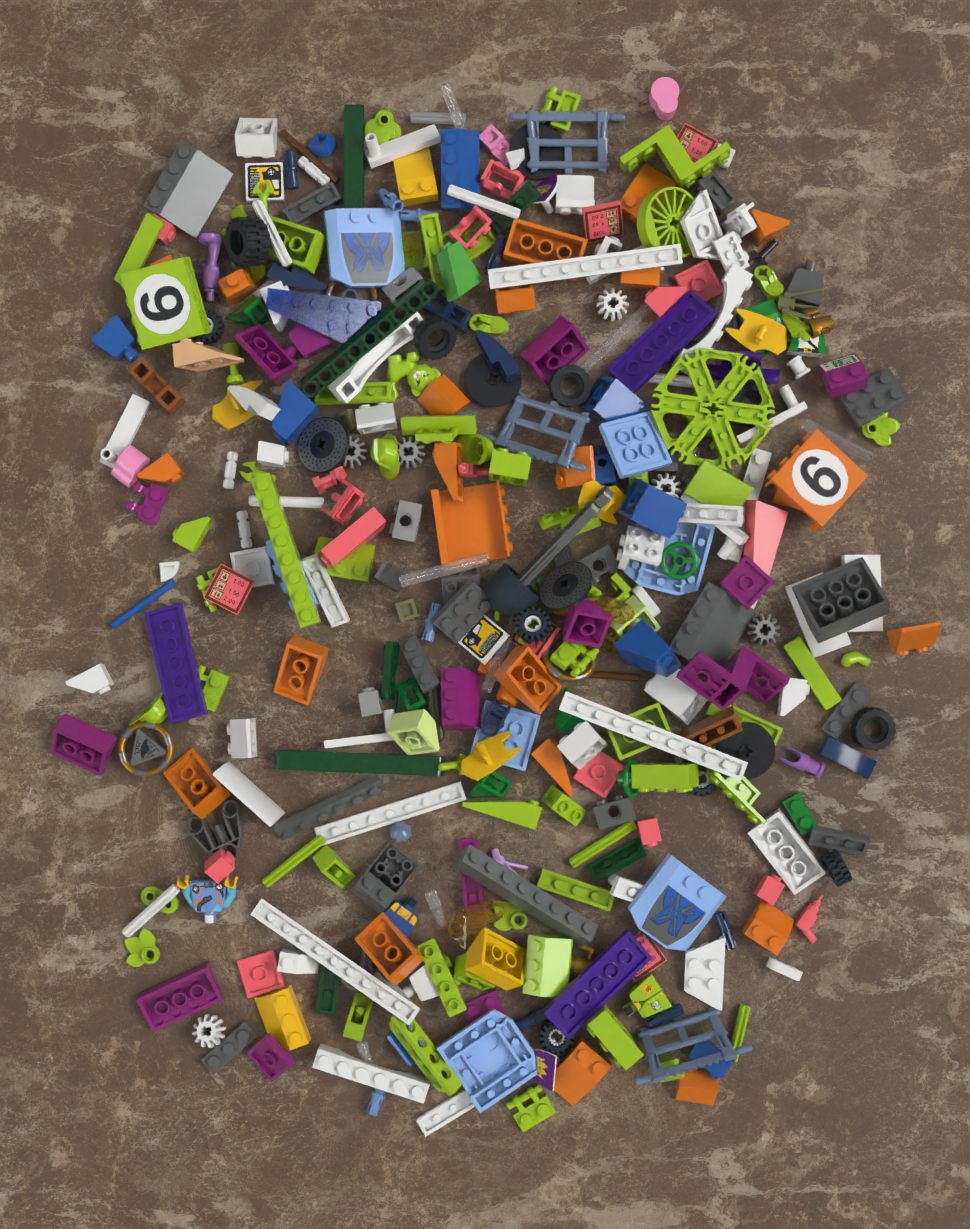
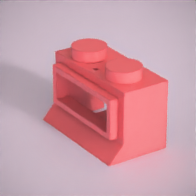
M491 159L480 178V187L507 201L522 187L525 176L518 170H511L502 162ZM493 173L514 184L513 191L504 188L499 182L495 183L489 180L491 174Z
M475 205L472 211L459 222V225L449 232L448 237L454 242L460 241L465 251L468 248L472 250L478 244L476 239L481 234L485 236L491 230L492 220ZM478 219L483 226L465 243L460 236Z
M342 478L340 482L347 486L344 493L339 495L334 492L331 495V499L337 502L331 511L323 506L320 510L341 525H344L345 522L351 519L354 509L362 504L365 494Z

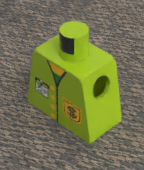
M651 972L628 990L627 993L631 1001L622 1006L628 1017L639 1011L642 1018L672 1007Z

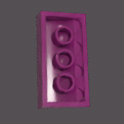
M208 961L137 993L136 1001L152 1032L224 1000Z

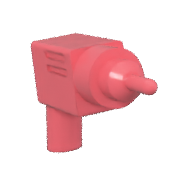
M463 462L458 466V471L464 478H477L478 476L489 475V468H477L473 463Z
M820 895L818 900H814L813 903H809L794 923L811 944L817 938L810 928L818 918L816 914L820 910L819 906L823 895Z

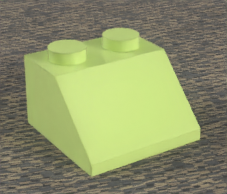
M634 595L611 614L613 619L609 626L619 639L642 619L655 632L661 628L647 607Z
M425 709L395 713L393 715L387 733L407 755L439 751L436 723Z

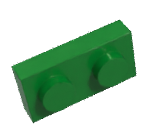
M799 792L781 801L801 836L811 831L812 825L818 826Z

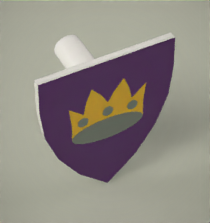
M556 173L535 187L541 193V196L532 204L541 203L547 214H551L554 211L549 201L556 193L558 186Z
M533 1049L537 1075L532 1079L541 1086L554 1091L556 1064L560 1062V1059L550 1052Z

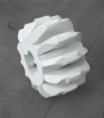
M611 288L610 294L607 290H604V296L599 295L598 300L600 302L596 304V307L601 308L598 311L599 315L605 313L604 320L608 316H611L610 320L612 322L615 316L620 320L622 319L621 314L627 313L625 308L629 306V303L624 302L627 299L626 295L620 296L621 290L616 294L615 289ZM610 302H615L614 305L617 304L615 308H611Z
M665 473L663 479L658 474V481L656 479L651 480L652 484L655 485L653 487L662 491L663 488L660 487H665L666 485L669 487L668 490L670 492L665 493L679 499L676 493H681L682 489L676 488L681 484L680 481L673 482L676 476L673 475L671 479H668L669 474Z
M205 1014L204 1018L199 1017V1024L193 1025L197 1031L192 1032V1035L198 1036L195 1042H201V1047L208 1046V1048H213L214 1044L219 1045V1038L225 1037L221 1031L226 1030V1027L220 1026L223 1020H217V1015L211 1017L210 1014Z

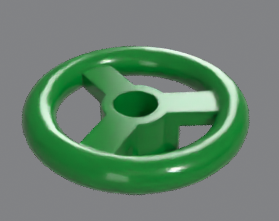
M674 542L663 550L660 565L668 577L674 580H684L695 573L699 563L698 554L690 544ZM675 548L687 549L692 557H685L684 554L677 553ZM669 552L672 555L671 564L673 568L671 571L666 565V556ZM681 557L682 563L676 564V558ZM686 563H693L690 570L686 573L676 574L678 569L685 566Z
M634 759L626 763L624 770H620L617 777L619 786L624 787V791L629 798H634L638 794V788H633L632 791L631 765L638 764Z

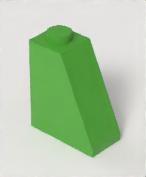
M460 241L454 244L451 242L446 243L441 247L442 251L436 255L446 298L449 303L483 281Z

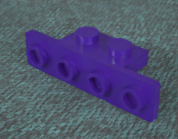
M723 350L744 354L741 356L740 362L744 357L748 356L746 365L750 367L755 362L756 366L752 371L754 372L757 366H759L766 384L779 383L780 370L761 368L762 353ZM722 360V365L706 364L712 380H723L732 368V364L728 360ZM751 379L747 381V383H755V381Z

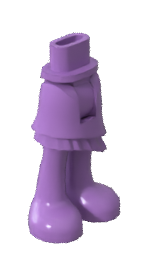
M201 233V236H199V242L208 247V260L201 262L202 285L205 288L203 293H206V302H214V294L218 290L220 273L217 259L223 235L214 233Z

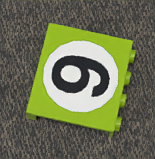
M190 256L120 274V284L125 290L126 304L130 308L132 314L131 321L136 328L137 341L141 345L142 350L211 332Z

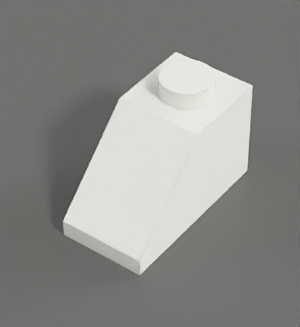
M259 441L257 461L262 466L285 467V463L289 462V451H287L285 446Z
M98 664L65 682L68 686L90 693H99L100 695L110 691V686L114 685L104 664Z
M790 678L789 683L779 691L777 715L785 716L806 699V695H809L810 690L807 680Z
M283 948L280 951L277 971L292 974L318 973L320 963L303 951Z

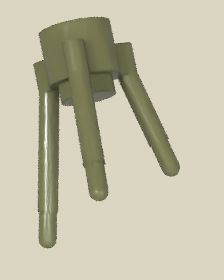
M824 288L785 292L784 295L779 296L778 310H781L782 313L810 320V316L793 311L794 308L812 309L815 307L819 308V306L795 303L796 299L792 298V296L823 292Z

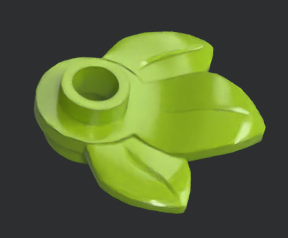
M388 110L379 111L374 119L366 123L364 128V134H376L379 145L388 142L389 139L393 140L402 136L400 126L394 122V117ZM383 116L388 118L387 123L381 122Z
M887 412L862 426V433L866 438L873 439L880 446L891 445L890 435L897 432L900 428V423L893 418H888ZM869 426H874L875 431L871 432Z
M506 901L494 903L495 913L499 917L494 923L497 929L501 931H508L512 928L521 930L527 925L528 918L522 909ZM516 916L521 917L520 923H515L514 919Z
M143 928L139 937H130L124 941L126 948L131 953L126 960V963L129 965L140 967L144 963L153 964L158 961L160 951L155 946V936L149 930ZM148 951H152L154 953V956L149 957L147 954Z

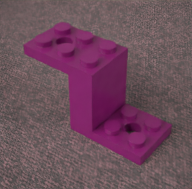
M744 645L722 666L699 651L676 676L680 681L723 711L745 690L767 704L790 680L789 677ZM699 673H704V674H706L708 677H705V678H704V677L700 676ZM758 678H763L767 682H760Z

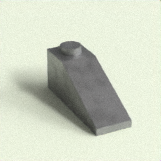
M386 560L383 561L375 575L377 580L398 592L400 589L404 590L409 581L406 579L408 576L406 573Z

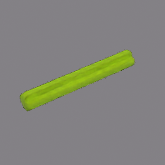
M634 821L622 824L569 858L571 866L576 868L635 830L637 826Z
M321 834L316 836L264 877L262 883L267 888L273 885L325 844V838Z

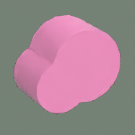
M661 77L651 87L649 103L655 110L657 117L661 120H670L676 112L679 96L677 82L669 77Z
M130 445L118 457L111 475L128 488H131L139 479L137 474L148 467L150 458Z

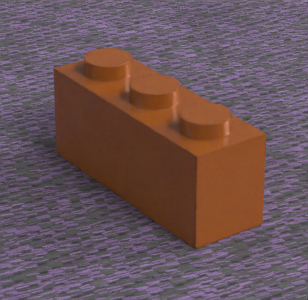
M731 706L680 731L682 737L708 747L743 731L740 718L734 707Z

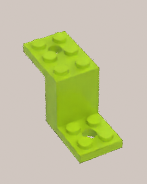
M667 125L621 156L620 167L624 173L627 171L632 172L639 167L638 164L643 160L649 161L655 156L654 153L657 152L678 186L682 189L684 187L688 189L696 183V179L701 176L702 178L708 176L712 172L711 169L717 165L721 167L727 163L731 147L726 141L693 163L670 126Z

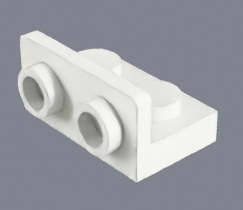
M752 202L747 206L744 203L727 214V220L721 223L725 231H735L741 238L758 226L754 218L748 212L754 206V203Z
M727 231L725 235L712 241L725 272L733 263L743 269L750 266L748 263L749 256L740 245L742 241L737 232Z

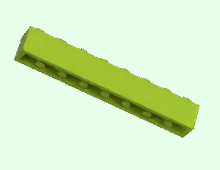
M270 473L251 478L300 628L305 629L322 623L273 476Z

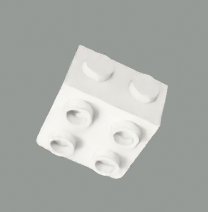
M557 176L558 186L556 188L555 213L583 215L582 208L595 205L593 176Z
M628 525L625 535L621 534L619 545L622 548L618 549L616 560L619 561L618 569L625 570L629 559L659 566L662 559L665 536L657 532Z

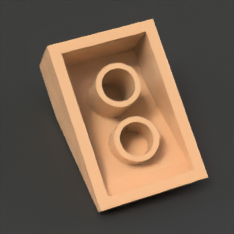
M181 339L180 343L172 344L174 367L201 372L244 363V358L212 346L204 345L203 342Z

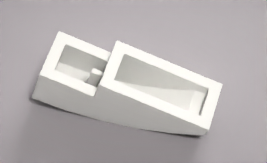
M231 385L227 388L244 410L272 421L280 411V408L273 401L248 388Z

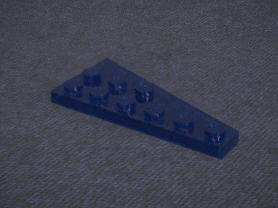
M267 288V309L341 344L348 341L381 313L382 302ZM371 333L367 334L364 340L366 342L370 341L373 335ZM358 346L351 347L353 350H358Z

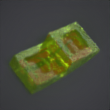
M421 231L402 232L405 271L413 267L418 273H424Z

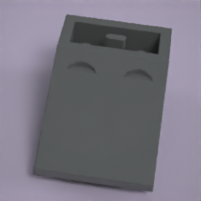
M389 841L350 891L381 914L419 867V864Z

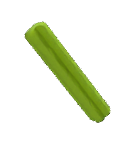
M740 1004L733 1030L731 1045L734 1049L742 1046L751 1008L745 1004ZM737 1054L738 1057L734 1060V1062H737V1061H738V1058H739V1055H738V1054Z

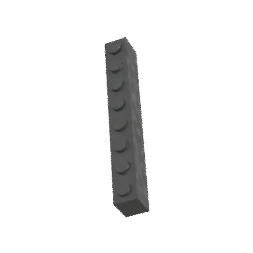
M472 845L461 849L453 867L566 938H572L573 942L577 945L584 946L592 942L599 925Z

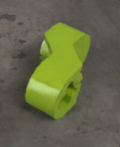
M765 265L758 266L754 270V281L761 288L764 296L768 300L773 298L775 302H778L779 296L784 295V287L778 281L774 271Z
M475 314L469 321L472 330H480L490 335L501 336L506 334L509 329L508 322L498 316Z

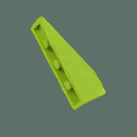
M528 799V802L524 800L463 801L462 803L463 807L534 830L542 811V806L539 805L540 802L533 799Z

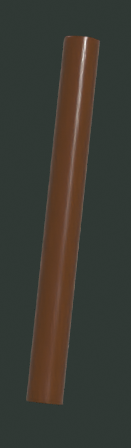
M285 129L280 131L279 135L318 167L323 174L325 173L335 184L340 181V177Z
M566 669L563 673L571 675L570 672L573 669ZM593 671L587 678L639 682L640 674Z

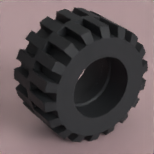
M235 217L231 219L225 231V246L231 262L238 267L261 266L265 264L271 251V239L268 227L264 224V221L260 217Z

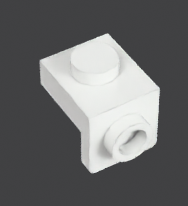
M605 236L602 244L598 243L593 254H607L609 248L620 252L623 244L616 237Z

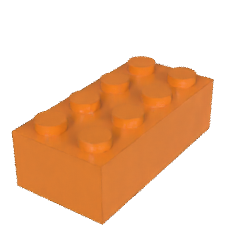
M514 218L504 250L503 260L518 265L583 257L588 239Z

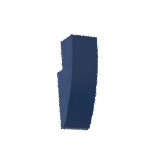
M275 262L265 277L275 283L281 281L284 286L287 285L288 288L300 291L320 292L325 291L328 287L296 266L289 272Z
M437 294L422 307L423 310L431 315H440L447 319L456 329L467 333L470 328L469 321L473 313L455 304L454 301L449 303L447 298L440 294Z
M476 330L475 340L491 370L499 368L506 383L521 376V369L509 352L488 334Z
M828 736L825 737L818 754L869 779L877 763L866 755Z

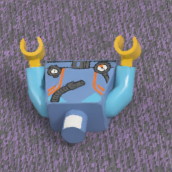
M185 875V881L180 880L178 876L177 886L181 888L184 897L189 905L194 908L195 912H204V923H216V912H223L236 897L238 877L235 876L234 880H230L228 875L226 879H223L218 884L213 879H192L189 883L188 875Z

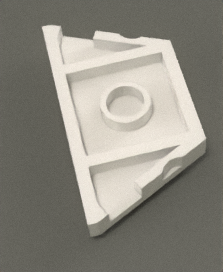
M706 189L699 192L680 220L693 258L720 260L712 241L723 236Z
M720 936L715 941L706 942L698 948L685 951L684 991L722 1011L725 936Z

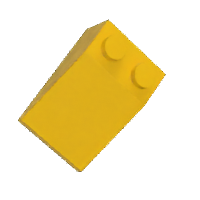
M429 147L393 160L399 196L404 207L439 201Z

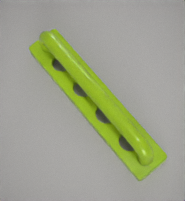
M392 1015L389 1023L392 1033L431 1085L439 1092H446L448 1096L455 1094L462 1086V1081L449 1064L447 1065L414 1019L411 1023L412 1032L407 1030L405 1022ZM418 1038L423 1041V1048L419 1046ZM430 1054L435 1057V1064L430 1060ZM442 1070L447 1073V1079L442 1076Z

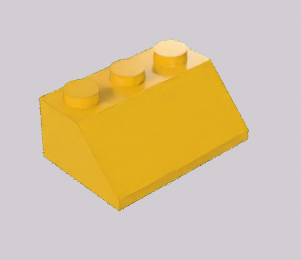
M486 927L482 928L467 951L465 970L506 991L522 986L524 983L526 949Z
M291 984L254 998L267 1034L270 1033L285 1051L309 1044L311 1036Z

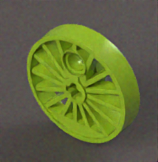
M662 187L653 190L643 199L637 214V231L644 248L681 244L682 258L691 254L680 220L695 200L689 192L679 187Z

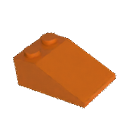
M645 163L620 200L622 216L637 224V214L643 199L655 189L675 187L677 185L676 181Z
M941 622L887 630L891 653H897L898 656L910 654L909 650L916 649L917 652L928 651V647L935 644Z
M293 635L286 645L273 692L309 706L330 648Z
M529 646L515 647L493 673L505 689L538 715H541L562 689L559 682L550 674Z
M193 748L188 750L163 772L192 813L202 820L232 794L212 775L214 773L213 770Z
M384 912L378 915L354 938L388 981L396 986L425 959L415 945Z
M580 1036L556 1065L554 1091L574 1107L612 1067L611 1061Z

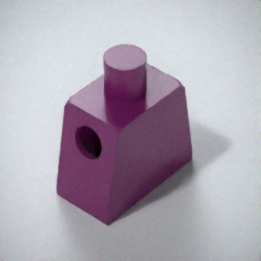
M308 313L288 334L292 344L285 348L284 351L291 358L300 352L306 360L332 347V344Z

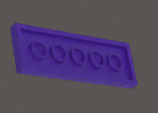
M690 289L621 354L607 370L635 394L717 316V313Z
M176 603L144 613L169 723L175 724L207 715V706L183 603Z
M625 929L542 1010L543 1014L569 1039L653 957Z

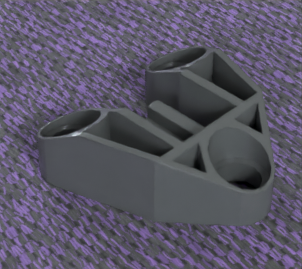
M229 799L222 805L225 825L232 840H230L223 823L212 827L220 844L219 846L205 819L202 820L196 815L187 821L188 832L207 853L214 854L220 848L225 851V848L230 845L235 848L234 858L238 856L244 836L241 806L237 800ZM230 802L234 803L237 807L234 813H229L226 810V806ZM194 819H199L202 823L201 828L198 830L194 829L191 825Z

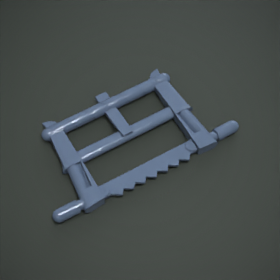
M528 110L525 111L526 114L521 112L509 114L510 120H527L529 138L526 139L528 141L530 157L527 167L531 169V173L536 172L538 169H565V174H572V169H599L600 172L606 173V169L610 167L609 162H607L608 120L624 121L626 118L624 114H609L608 111L592 114L590 111L587 113L583 111L570 113L568 110L563 113L561 110L556 113L554 110L549 113L547 110L544 113H538V111ZM539 121L596 122L597 139H539ZM539 147H564L565 161H539ZM571 147H597V161H572Z
M520 392V395L514 398L515 403L504 420L505 424L498 436L495 437L488 433H481L484 437L489 438L496 447H507L512 452L515 450L526 452L531 458L535 456L537 460L542 459L544 462L548 460L550 464L557 463L565 469H570L571 467L581 472L587 470L585 464L576 461L572 462L577 445H580L585 425L590 422L588 412L578 414L557 407L559 403L551 400L549 405L526 398L525 394ZM524 405L546 412L540 424L519 418ZM554 414L576 421L571 433L548 427ZM519 425L567 440L561 456L509 440L515 426Z
M710 1007L707 1012L681 1019L680 1016L673 1018L674 1022L651 1029L639 1028L641 1032L638 1033V1038L643 1039L646 1052L645 1059L649 1062L651 1074L635 1078L634 1083L636 1085H642L651 1081L658 1083L665 1080L667 1076L683 1075L684 1071L690 1072L691 1069L697 1070L698 1067L704 1068L705 1065L718 1064L723 1059L725 1061L734 1060L738 1057L737 1054L741 1055L751 1052L753 1046L746 1044L734 1049L727 1037L729 1033L725 1030L719 1018L720 1011L714 1009V1007ZM710 1019L713 1027L712 1031L688 1038L685 1026ZM677 1029L681 1040L654 1047L652 1036ZM717 1038L721 1052L662 1069L658 1055Z

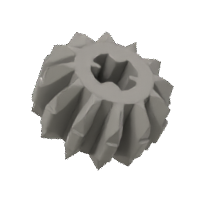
M349 436V449L354 450L355 455H346L343 460V467H347L350 463L351 469H354L355 462L358 466H361L359 459L366 461V457L362 454L368 453V450L362 449L366 444L364 442L359 443V437H356L353 442L352 436Z
M409 436L408 442L402 437L403 444L401 445L397 442L400 467L406 463L405 468L409 469V465L412 463L413 468H416L415 461L422 464L423 461L419 457H425V453L420 452L424 449V445L418 446L420 441L416 440L412 443V436ZM413 449V450H412L413 455H412V456H411V455H408V456L406 457V456H405V455H406L405 450H408V451H409V450Z
M759 614V620L753 617L752 621L754 624H748V627L752 628L753 631L747 632L748 635L754 634L751 641L754 642L758 639V646H761L762 642H764L765 646H769V641L775 643L776 640L773 636H780V633L775 632V630L780 629V625H773L777 622V619L775 618L770 621L771 615L769 614L766 615L765 619L763 614ZM763 625L764 628L767 627L768 631L765 632V636L763 635L764 633H760V629L763 628Z

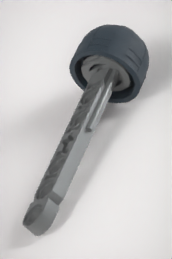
M607 486L602 488L520 573H517L512 567L504 563L491 576L487 584V598L492 608L506 616L520 615L521 611L525 612L526 608L529 607L530 609L540 597L529 583L608 503L614 493Z

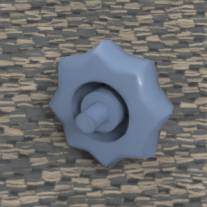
M405 821L395 822L389 828V838L394 839L396 843L406 842L412 836V826Z

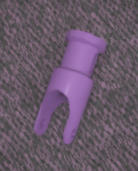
M784 746L786 750L797 756V762H790L783 758H779L780 761L802 772L807 771L815 775L817 779L820 778L826 763H819L811 759L809 755Z

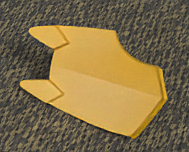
M736 309V312L744 319L739 330L725 329L729 335L752 352L767 350L778 355L787 349V328L773 319L748 310Z
M263 380L251 381L237 386L245 387L255 392L263 383ZM228 389L226 397L221 402L212 406V419L228 430L241 425L255 416V414L244 410Z
M596 480L583 483L578 504L583 508L605 486L599 484ZM614 485L608 487L614 493L613 497L595 516L608 523L617 525L618 523L613 514L620 508L626 496Z
M511 731L497 734L494 737L476 743L474 751L461 761V774L479 781L513 758L521 748L516 747L507 750L503 744L511 735Z

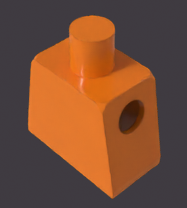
M239 269L218 281V290L227 307L251 295L258 289L251 274L244 269Z

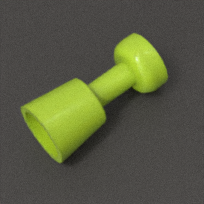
M237 343L221 345L222 351L240 357V346ZM237 364L229 365L231 375H228L226 378L227 384L243 383L244 378L241 374H238Z

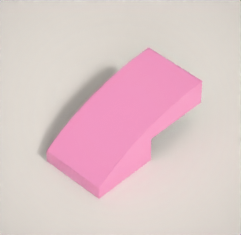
M491 124L479 135V140L497 161L502 162L507 167L509 164L506 159V152H509L510 144L505 140L504 135Z

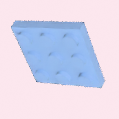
M650 411L599 425L598 428L620 479L669 466L672 463Z
M485 700L481 713V727L492 701ZM511 707L497 734L511 731V735L503 742L507 750L520 747L521 750L504 763V766L522 771L526 770L541 715ZM492 723L486 724L484 728L487 734H493L496 730ZM481 730L476 731L470 754L474 751L476 743L490 738L483 735Z

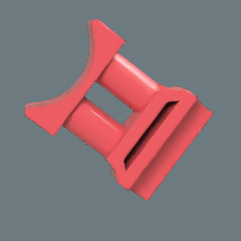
M340 466L330 471L329 475L319 478V476L312 478V482L320 495L325 493V489L329 487L344 485L340 480L342 478L345 479L347 474L343 466Z

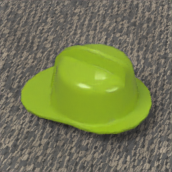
M386 434L382 439H373L370 450L372 460L379 465L380 472L387 480L396 478L400 469L396 437L392 434Z
M463 434L457 441V443L462 444L463 462L480 465L491 459L493 450L497 451L493 447L492 441L481 434Z
M160 692L148 706L130 720L128 725L130 726L138 720L151 724L163 722L168 716L165 702L161 698L163 693Z

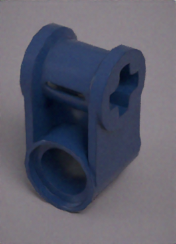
M493 700L481 727L483 735L494 737L502 723H504L511 707L506 708L496 703V700ZM486 724H494L496 730L493 734L485 732Z

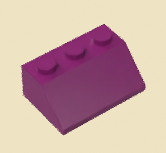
M560 316L519 355L530 370L548 387V380L552 372H555L558 367L564 365H574L590 349L575 326Z
M260 324L236 334L234 337L237 344L275 385L288 380L298 366Z
M441 668V716L443 731L481 730L479 673L463 668Z
M65 713L53 730L50 753L102 776L115 750L117 737Z

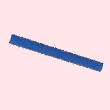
M172 578L110 622L111 626L114 629L176 586L175 580Z

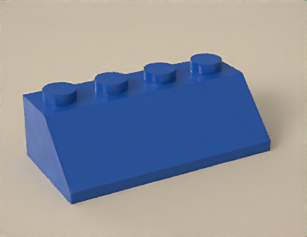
M441 129L442 210H472L475 204L448 195L447 190L449 185L452 184L480 194L479 131Z

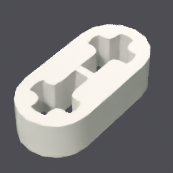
M637 584L632 588L631 592L647 607L653 617L661 613L658 606L641 585Z
M769 957L766 963V967L797 981H800L803 974L801 970L772 957Z

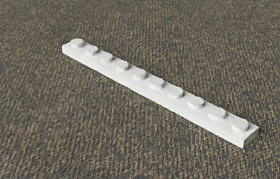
M681 244L488 269L490 289L677 265L683 264Z
M565 691L559 706L561 711L740 781L748 764L746 761Z
M261 898L250 914L409 1026L420 1011L418 1006Z

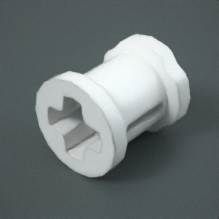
M801 354L786 363L796 375V380L811 371L802 361Z

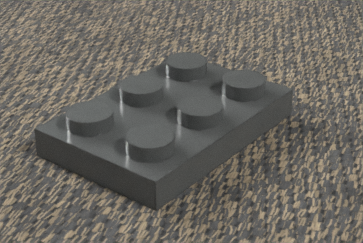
M889 367L868 378L867 388L838 397L858 428L909 400V396Z
M469 579L430 621L457 644L492 606L488 601L487 593L473 580Z

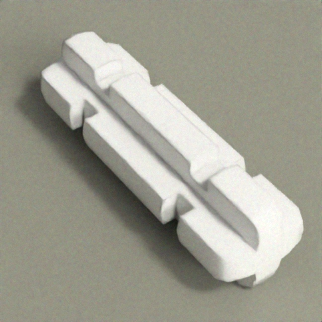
M302 156L297 161L298 166L304 169L316 181L318 180V183L322 186L330 182V178L325 173L323 174L312 162L309 163L306 157Z
M228 452L223 488L233 489L238 453Z
M239 511L236 515L237 520H239V535L242 538L240 540L241 547L250 548L253 544L252 539H250V524L247 521L249 519L248 512Z

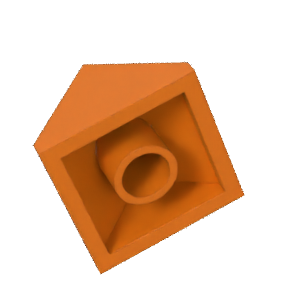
M753 209L750 214L758 226L751 231L758 247L782 236L790 223V220Z
M661 267L621 272L619 287L656 289L660 283Z
M445 374L431 382L417 399L431 416L457 415L471 402Z
M680 1060V1064L685 1063V1062H688V1061ZM706 1068L691 1069L690 1072L684 1071L685 1077L677 1079L674 1099L713 1106L719 1092V1078L716 1080L708 1074L709 1070Z

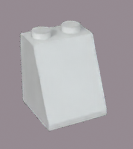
M679 668L668 677L656 674L654 678L649 679L644 691L687 726L708 701L676 678L681 670Z

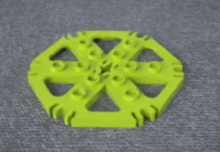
M698 348L701 356H699V351L694 349V358H690L686 352L684 353L685 362L681 355L654 389V391H658L661 394H652V397L658 398L659 403L651 404L650 407L658 408V411H650L667 451L670 447H674L669 454L673 455L675 451L680 453V457L677 459L678 462L682 461L684 456H686L685 461L681 464L700 466L703 459L696 458L693 455V450L710 429L719 452V457L716 460H706L724 470H727L724 463L726 462V466L731 469V460L735 459L737 464L740 465L742 461L739 456H741L744 463L772 427L765 426L764 424L770 425L774 423V421L767 419V415L769 413L775 414V411L767 410V407L775 408L760 367L757 366L753 372L752 369L755 368L756 363L754 362L750 367L746 365L748 356L744 357L740 362V358L744 354ZM709 358L728 360L732 364L731 370L717 388H715L706 365V361ZM679 370H685L688 373L696 396L675 394L668 391V384ZM748 380L755 381L762 398L759 405L732 402ZM713 403L715 408L723 411H715L712 415L710 410L703 407H710ZM673 413L694 416L678 438L672 439L669 436L663 422L664 414ZM729 421L756 426L757 433L745 448H739Z

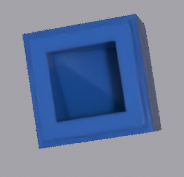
M317 133L308 146L315 157H329L337 147V143L333 134Z

